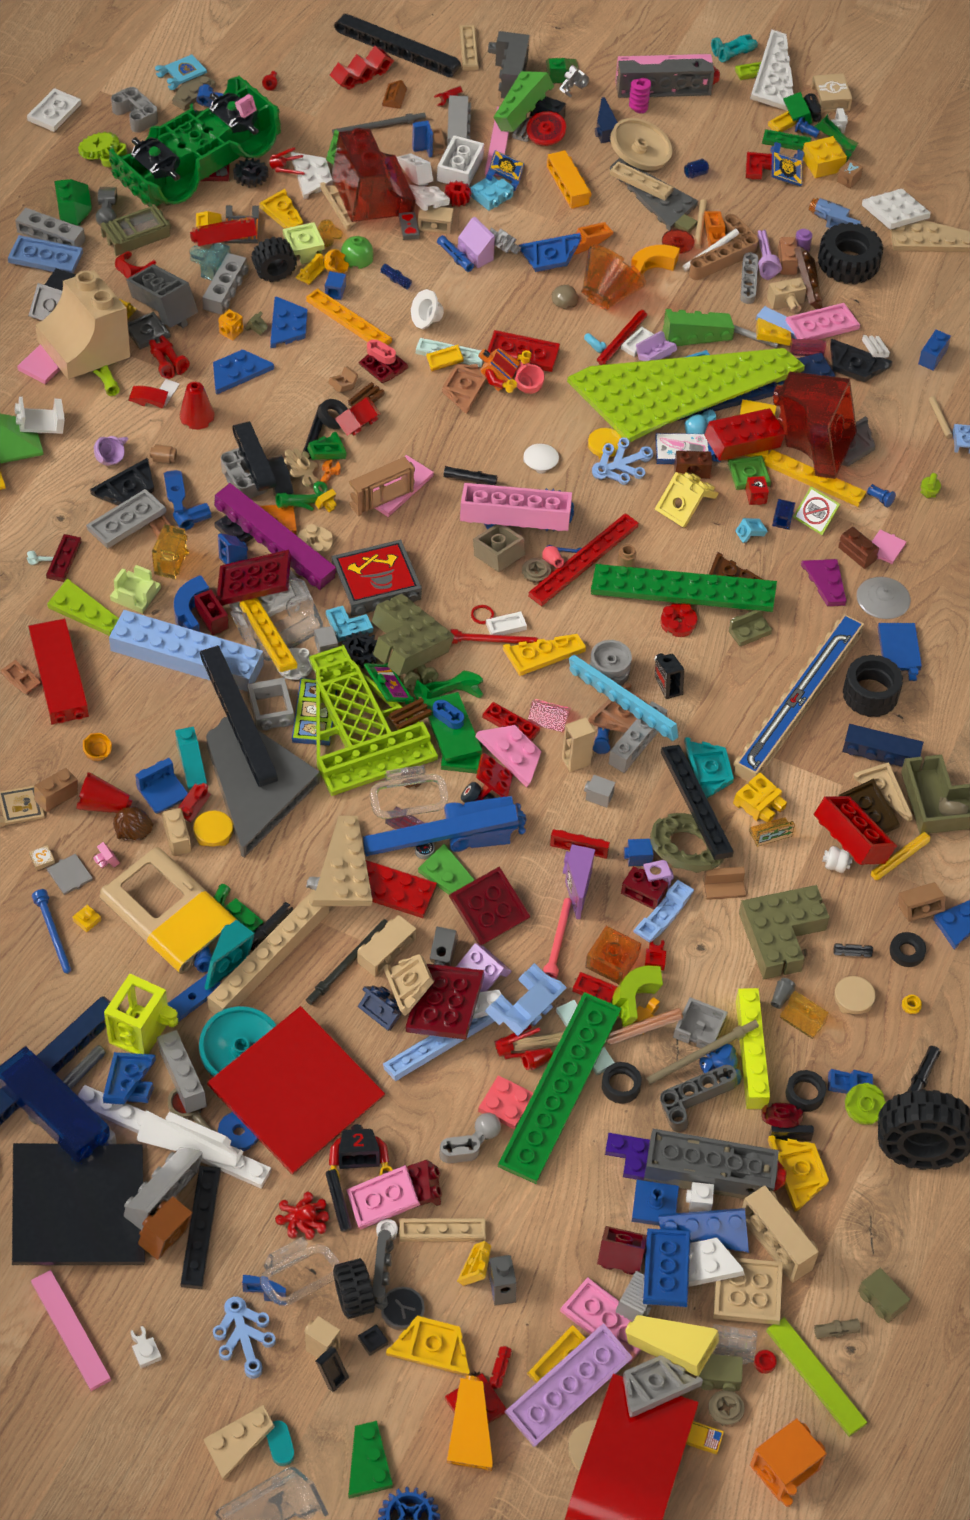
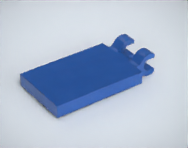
M878 623L881 655L897 664L900 670H908L909 681H917L916 675L919 674L918 671H921L922 664L915 623Z

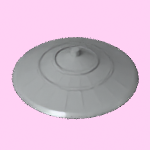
M873 577L867 579L857 590V601L860 607L866 613L876 618L894 619L903 615L910 607L911 598L908 590L904 585L892 578Z

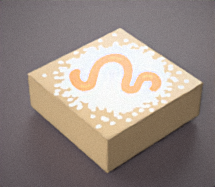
M48 845L29 852L36 871L55 864Z

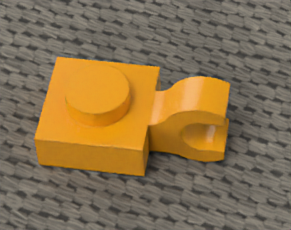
M653 997L645 1009L639 1006L637 1008L638 1018L634 1023L653 1017V1014L659 1008L658 1004L660 1001Z

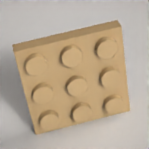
M735 1258L743 1268L745 1275L716 1281L713 1319L779 1325L783 1262Z

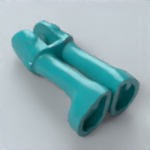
M751 34L739 36L728 43H723L719 37L711 40L713 54L715 57L718 56L720 62H726L740 53L752 52L758 47V42L753 39Z

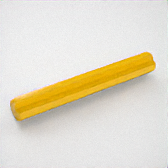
M926 832L920 834L893 854L886 864H880L873 869L870 874L871 877L876 881L881 879L928 844L931 839L930 835Z

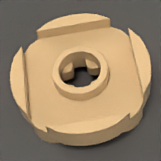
M310 524L298 534L301 540L323 557L328 555L333 548L332 533L323 527Z

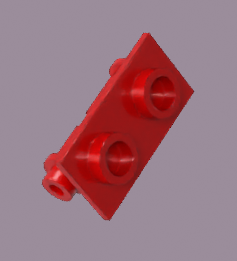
M195 783L178 807L182 809L184 819L190 823L211 796L208 792L209 787L205 783L199 785Z

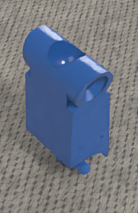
M512 796L466 802L464 805L456 802L448 803L444 806L445 818L513 805ZM515 803L519 824L449 839L451 850L459 852L468 847L478 848L510 844V835L514 830L518 829L521 835L526 832L524 826L527 818L523 811H521V805Z

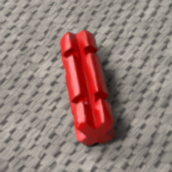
M501 1346L497 1354L499 1358L496 1357L492 1371L493 1377H490L489 1381L493 1389H500L502 1387V1377H505L509 1363L508 1358L511 1357L512 1349L507 1346Z

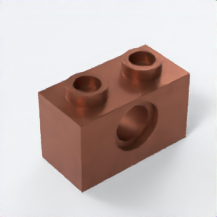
M676 451L674 474L675 472L683 474L688 472L699 476L701 479H710L712 468L711 451Z

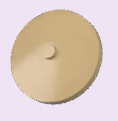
M626 118L619 121L611 132L610 140L614 151L622 160L633 167L648 171L663 168L671 158L672 146L668 137L661 129L648 121L638 118Z

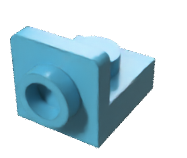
M743 518L735 530L743 543H746L751 536H765L768 532L761 520L754 518Z

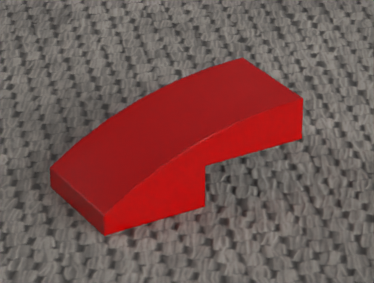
M133 386L128 401L144 407L146 403L163 408L168 391L148 386Z

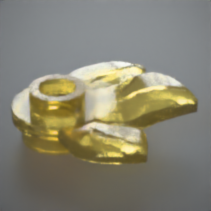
M325 219L320 222L317 229L324 242V247L331 246L334 239H342V231L335 228L331 220Z

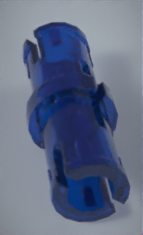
M386 263L382 265L380 272L389 277L393 283L401 285L404 289H408L411 286L412 280L405 277L401 271L393 269Z

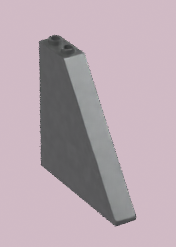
M224 717L214 729L207 733V749L228 815L233 823V831L241 856L245 858L320 783V771L258 730L278 777L277 782L258 787L227 717Z

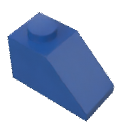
M218 534L219 559L224 564L247 559L248 547L244 542H241L236 536Z

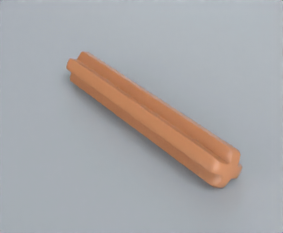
M676 1008L611 1031L606 1043L612 1045L682 1020V1011L680 1008Z

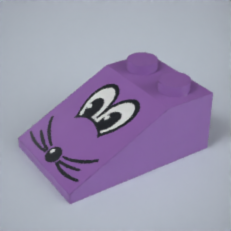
M571 845L570 852L566 851L563 874H566L565 883L576 919H580L592 874L595 849Z

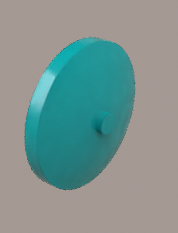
M231 1007L216 1013L207 1021L200 1035L199 1054L204 1067L214 1077L273 1029L276 1023L262 1011L251 1007Z

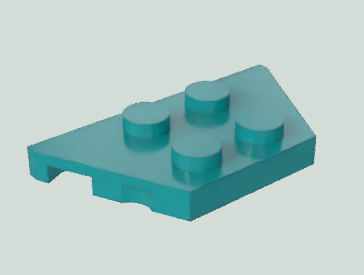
M689 737L685 738L684 743L690 766L706 798L733 783L734 777L725 747L714 746L703 741L700 744L691 741Z

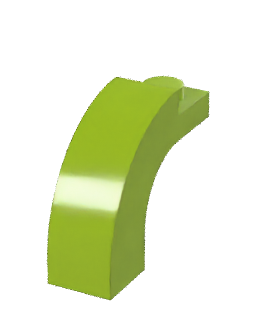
M638 967L629 972L616 988L612 1004L622 1008L619 1017L622 1019L623 1027L633 1024L638 1018L635 995L637 993L656 994L663 985L661 967Z

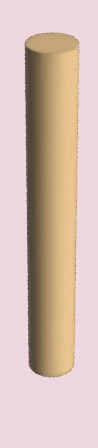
M932 396L929 398V402L945 437L949 439L953 435L936 398Z

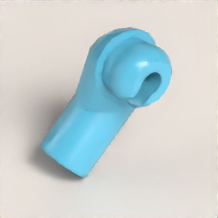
M590 333L584 336V340L596 352L602 353L607 348L605 342H599Z

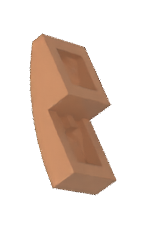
M16 659L1 669V674L24 694L29 693L41 684L29 669L25 670Z

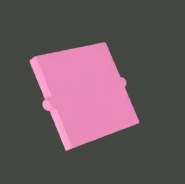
M879 530L872 540V543L879 547L877 559L893 564L905 546L906 541L895 537L894 534L891 535Z

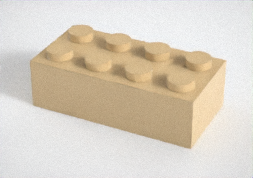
M764 1185L744 1198L742 1208H745L747 1227L774 1261L783 1262L782 1271L790 1281L794 1283L812 1271L819 1253L818 1247L814 1241L807 1238L802 1226L794 1222L789 1210L781 1206L775 1193L771 1190L769 1191Z

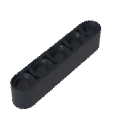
M251 422L233 425L232 430L235 440L258 492L275 488L276 480Z

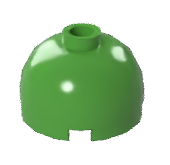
M349 237L341 247V252L346 255L344 260L349 263L350 268L358 266V269L369 266L373 261V246L365 237Z

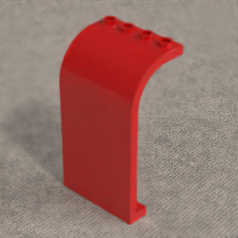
M613 1373L572 1492L565 1520H663L699 1402L678 1396L631 1418L628 1411L623 1376Z

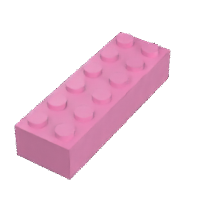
M464 483L460 521L568 531L572 492Z

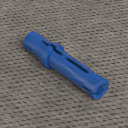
M444 235L437 239V244L454 259L457 265H461L466 272L473 270L474 264L467 258L464 252H460Z

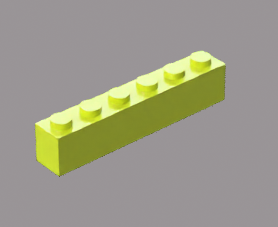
M739 988L736 996L738 1026L742 1027L755 1019L759 1024L758 1028L746 1033V1036L739 1040L746 1109H762L765 1105L768 1106L770 1092L759 988Z

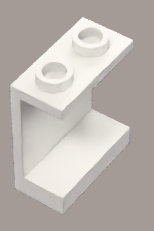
M19 396L18 403H15V414H17L16 424H19L20 432L63 434L65 418L62 399L54 398L53 410L24 408L23 397Z

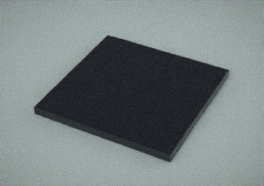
M13 1143L12 1265H144L145 1249L138 1244L141 1229L124 1217L125 1203L131 1196L135 1197L139 1193L138 1189L143 1184L142 1144Z

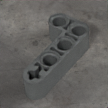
M723 1065L668 1088L661 1093L662 1110L673 1131L683 1132L687 1129L689 1123L685 1109L726 1093L737 1086V1074L733 1066ZM706 1084H713L710 1088L704 1087ZM687 1092H693V1093H694V1094L691 1095V1096H686V1095H685V1093H687ZM668 1100L675 1101L672 1104H666V1101ZM677 1117L683 1118V1120L679 1122L674 1121V1119Z

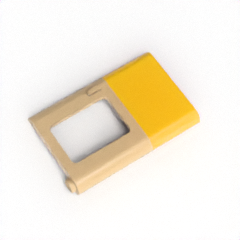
M159 847L149 851L100 890V899L179 974L187 972L192 967L194 956L221 935L225 925H230L237 920ZM148 864L153 865L184 894L181 900L158 918H153L121 888L126 881Z

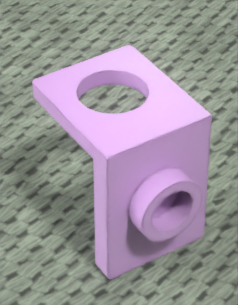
M660 860L643 864L648 881L664 879L668 882L667 890L670 889L671 880L674 877L667 861ZM658 867L661 869V873L653 875L650 869Z

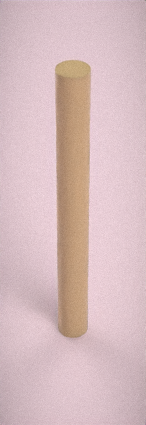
M705 199L700 201L694 244L695 249L701 248L704 211H706L707 203Z

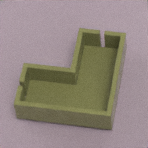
M399 594L391 598L390 601L386 600L376 606L372 623L386 634L378 637L373 655L386 664L393 649L388 667L399 676L449 652L454 635L403 594Z
M942 755L925 756L922 771H919L923 760L922 757L905 758L901 773L919 834L923 832L930 834L970 829V784L951 785ZM940 797H946L948 801L961 802L966 806L969 805L967 814L943 816L939 811Z
M817 885L741 900L739 909L742 924L763 980L781 976L783 962H785L784 975L801 972L805 959L796 937L825 931L830 918L824 903H822V897Z

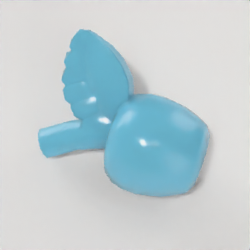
M708 410L702 413V415H695L685 421L686 434H705L709 421L716 420V413L713 410Z

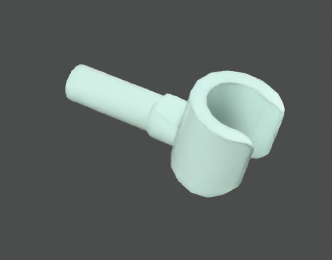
M35 551L27 552V560L30 565H36L39 561H52L53 557L37 556Z

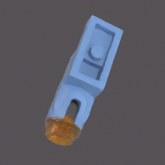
M813 198L810 203L809 211L827 220V228H831L834 225L838 226L840 223L848 224V222L856 225L858 223L861 224V221L850 218V209L844 208L841 204H836L822 198Z

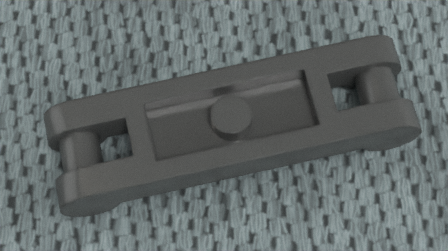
M388 1230L380 1231L377 1241L373 1292L375 1306L378 1309H384L388 1306L385 1288L390 1283V1275L387 1272V1268L392 1263L391 1253L389 1252L394 1248L392 1236Z

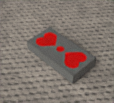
M415 212L399 213L398 218L403 240L420 239Z

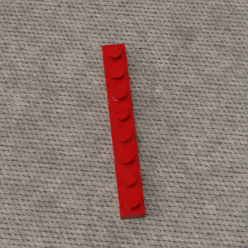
M623 514L568 559L560 568H557L530 590L528 597L540 606L546 604L637 529L639 522L628 514Z

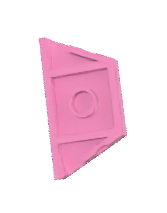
M515 725L477 732L475 737L527 788L532 780L542 751Z

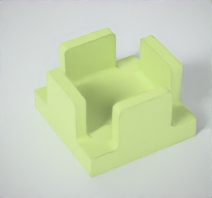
M315 222L283 229L284 238L291 244L295 256L300 255L301 264L311 262L317 251L322 253V250L325 249Z
M135 565L134 573L131 571L126 573V569L122 568L114 579V591L110 595V600L143 614L161 589V584L152 580V572L148 569Z

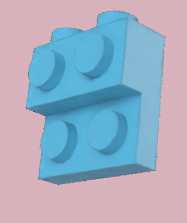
M493 176L492 181L485 178L470 187L471 197L488 211L513 197V186L503 178L498 180Z

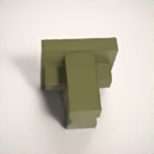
M260 311L258 314H255L248 321L245 329L248 331L251 328L257 334L262 335L268 328V325L261 318L263 313Z

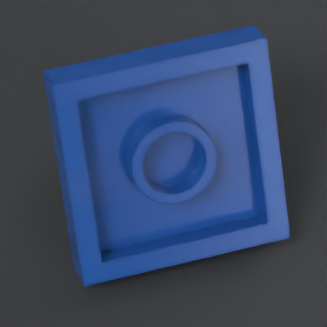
M637 1180L631 1222L660 1226V1214L676 1213L679 1186Z

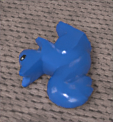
M730 1044L716 1049V1052H711L706 1055L707 1057H701L699 1060L700 1067L704 1073L723 1065H731L736 1070L737 1086L742 1079L741 1071L736 1068L738 1063L735 1054L736 1050Z

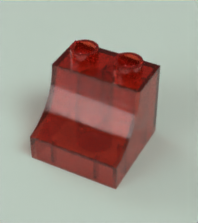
M355 128L352 131L339 132L332 179L351 222L397 217L399 213L414 212L416 199L396 155L381 152L370 129Z
M789 371L784 384L777 385L773 395L774 405L780 406L781 412L778 422L786 433V446L800 450L811 458L815 476L836 479L857 433L850 379Z

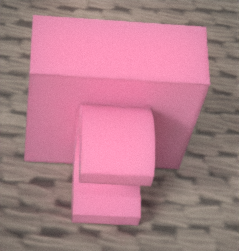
M248 94L235 102L236 108L243 118L257 110L252 95Z
M104 842L97 846L101 853L97 854L93 859L101 868L107 866L108 863L113 867L120 864L112 850Z

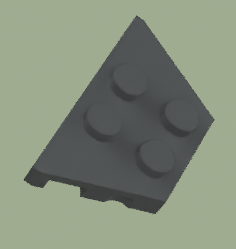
M866 416L816 446L813 448V453L847 467L875 450V443L872 438L871 429L868 426V418Z

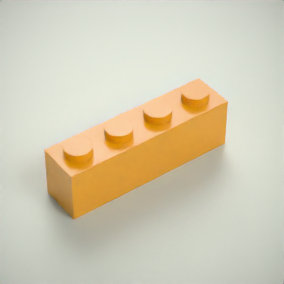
M566 150L548 154L547 168L570 208L589 205L591 190L587 188L584 178L580 176L578 168L574 166L571 156L567 154Z

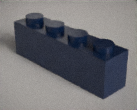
M849 723L842 752L869 760L889 762L890 765L903 767L905 758L921 756L924 742Z

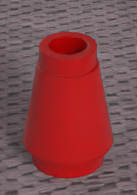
M550 1048L529 1050L522 1054L521 1061L526 1070L533 1071L550 1061L553 1052Z

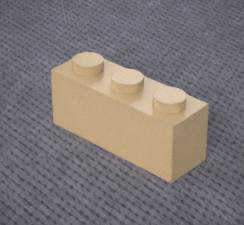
M586 717L565 724L562 760L569 772L591 765L594 734H596L594 725L590 724Z
M400 915L390 919L384 929L376 932L366 945L363 944L358 949L357 963L376 977L384 969L383 966L390 964L416 940V928Z

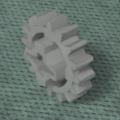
M493 228L489 230L495 236L494 245L507 254L509 251L517 254L521 247L515 244L517 239L501 228L499 231Z

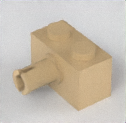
M800 277L770 283L767 299L773 310L789 306L791 312L795 314V311L798 313L801 310L799 304L804 303L806 287Z

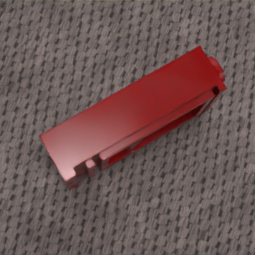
M246 217L247 220L241 218L240 220L235 219L196 228L192 227V232H190L191 241L197 246L256 236L255 220L252 217Z

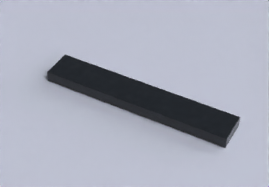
M199 1166L193 1213L180 1283L181 1288L203 1289L221 1168Z

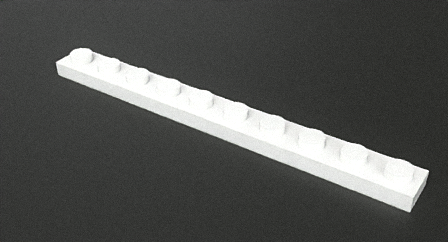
M83 1086L74 1101L75 1106L138 1134L145 1111L127 1103H103L104 1093L89 1086ZM244 1155L241 1156L235 1167L201 1158L202 1163L211 1167H219L222 1172L261 1189L271 1173V1167Z

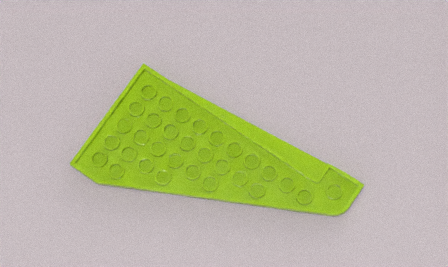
M784 348L589 366L567 377V382L622 437L627 438L630 443L666 424L769 383H778L804 371L805 366L792 353Z

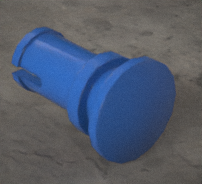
M803 117L796 124L795 132L800 130L802 134L806 133L815 138L820 133V130L808 124L807 121L804 122Z
M871 484L867 491L868 495L884 503L886 508L892 505L896 497L894 491L883 490L874 484Z
M598 727L597 737L594 740L592 749L594 752L606 754L610 751L611 746L608 739L610 729L604 728L602 730V727Z

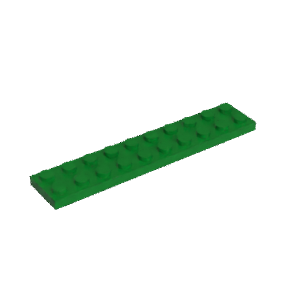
M596 564L591 585V595L773 612L777 581Z
M586 992L583 993L498 1163L499 1168L537 1184L622 1008Z

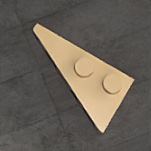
M889 762L854 773V779L860 784L874 778L890 808L905 820H913L911 811Z

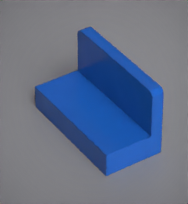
M429 121L415 122L412 128V149L414 152L426 150L429 158L433 156V132Z

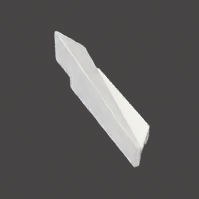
M146 1110L137 1135V1140L173 1151H177L180 1147L200 1150L203 1153V1159L233 1167L237 1165L243 1154L242 1150L230 1146L231 1140L227 1136L171 1112L163 1119Z

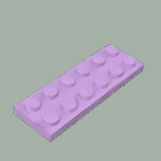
M603 1323L504 1412L534 1447L606 1383L613 1373L616 1374L633 1357Z

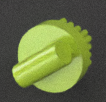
M931 473L930 477L924 478L921 482L920 493L926 498L936 497L941 489V483L937 479L938 475L936 473Z

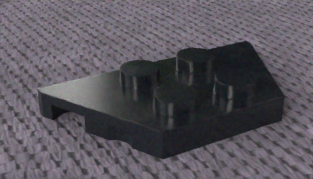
M831 339L830 351L833 371L866 382L889 369L892 365L891 360L873 357L867 351Z
M148 458L91 488L90 494L116 505L122 504L144 489L151 494L154 492V485Z

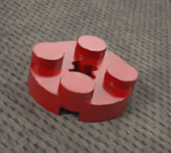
M672 604L663 608L660 624L666 633L668 631L673 633L672 636L685 637L690 635L696 628L697 615L689 604ZM675 619H682V622H678V620Z

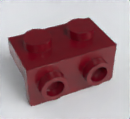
M429 1160L406 1166L420 1203L419 1206L431 1202L436 1206L441 1205L442 1190L439 1186V1168Z

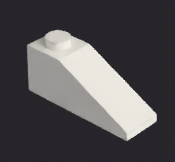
M411 153L396 157L398 163L413 183L418 186H426L429 182H433L431 163Z

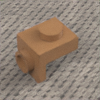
M345 366L341 375L330 377L328 384L338 392L354 389L358 374L348 366Z

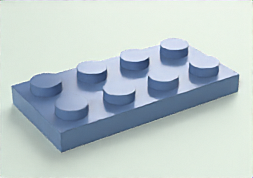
M19 235L8 256V263L52 272L57 268L74 273L83 254V248Z

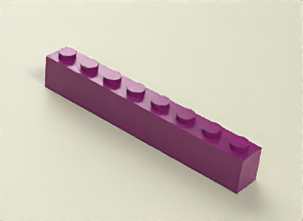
M229 483L215 494L214 506L216 509L226 514L232 522L237 523L244 532L252 535L258 543H262L271 553L289 550L291 553L290 567L298 575L308 580L310 585L321 590L335 578L336 567L234 485Z

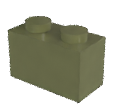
M881 1267L863 1280L858 1290L861 1298L866 1303L869 1302L874 1308L875 1313L887 1323L907 1309L911 1300Z
M711 1354L699 1375L703 1380L700 1388L703 1390L723 1389L733 1392L740 1391L743 1357Z

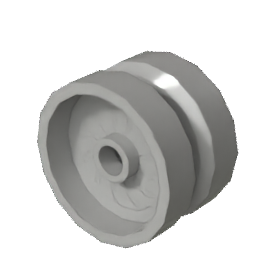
M604 640L593 647L590 666L621 686L628 680L630 675L631 651L620 641Z

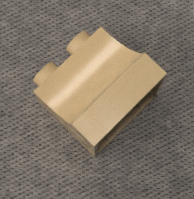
M95 270L81 271L76 277L64 280L62 295L57 306L44 320L35 326L38 343L41 344L67 379L129 358L127 309Z

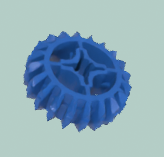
M407 1486L405 1493H402L398 1488L396 1490L397 1496L390 1493L388 1495L389 1501L383 1500L382 1506L384 1508L379 1509L381 1516L378 1518V1520H390V1516L395 1509L400 1517L398 1520H405L406 1516H409V1518L412 1516L413 1520H419L424 1511L427 1514L428 1520H440V1514L436 1513L438 1505H432L434 1498L429 1497L426 1499V1491L420 1495L418 1494L417 1487L414 1489V1492H410ZM411 1503V1504H415V1506L409 1507V1506H407V1505H405V1504Z

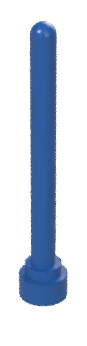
M39 889L32 894L33 902L41 909L63 972L68 974L71 972V967L48 907L49 895L47 890Z

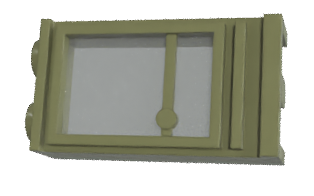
M152 204V207L150 206L108 223H100L101 235L103 238L107 236L109 245L114 244L116 256L170 237V222L164 218L162 211L158 210L155 204Z

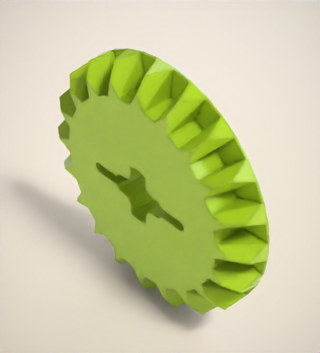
M112 132L93 133L92 136H87L86 139H83V142L79 143L78 152L85 159L106 157L109 155L111 146L114 145L115 150L119 147V138L116 134H112Z

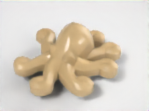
M296 448L292 451L289 449L285 451L287 457L284 459V462L290 465L291 476H302V484L306 487L311 483L314 485L315 482L319 481L312 474L314 469L318 468V464L315 461L310 462L308 459L310 455L307 452L301 453Z

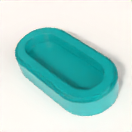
M272 1421L275 1427L266 1436L272 1460L279 1466H287L294 1459V1448L289 1429L283 1421Z

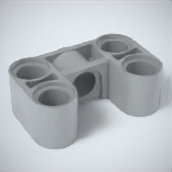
M128 87L112 95V112L115 115H123L131 111L129 114L130 128L133 132H142L158 123L157 107L137 88Z
M239 448L221 455V470L228 484L231 483L249 498L268 491L267 489L258 492L251 474L245 473L248 468Z

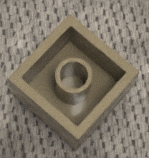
M496 524L473 539L474 556L498 572L525 555L524 538L503 525Z

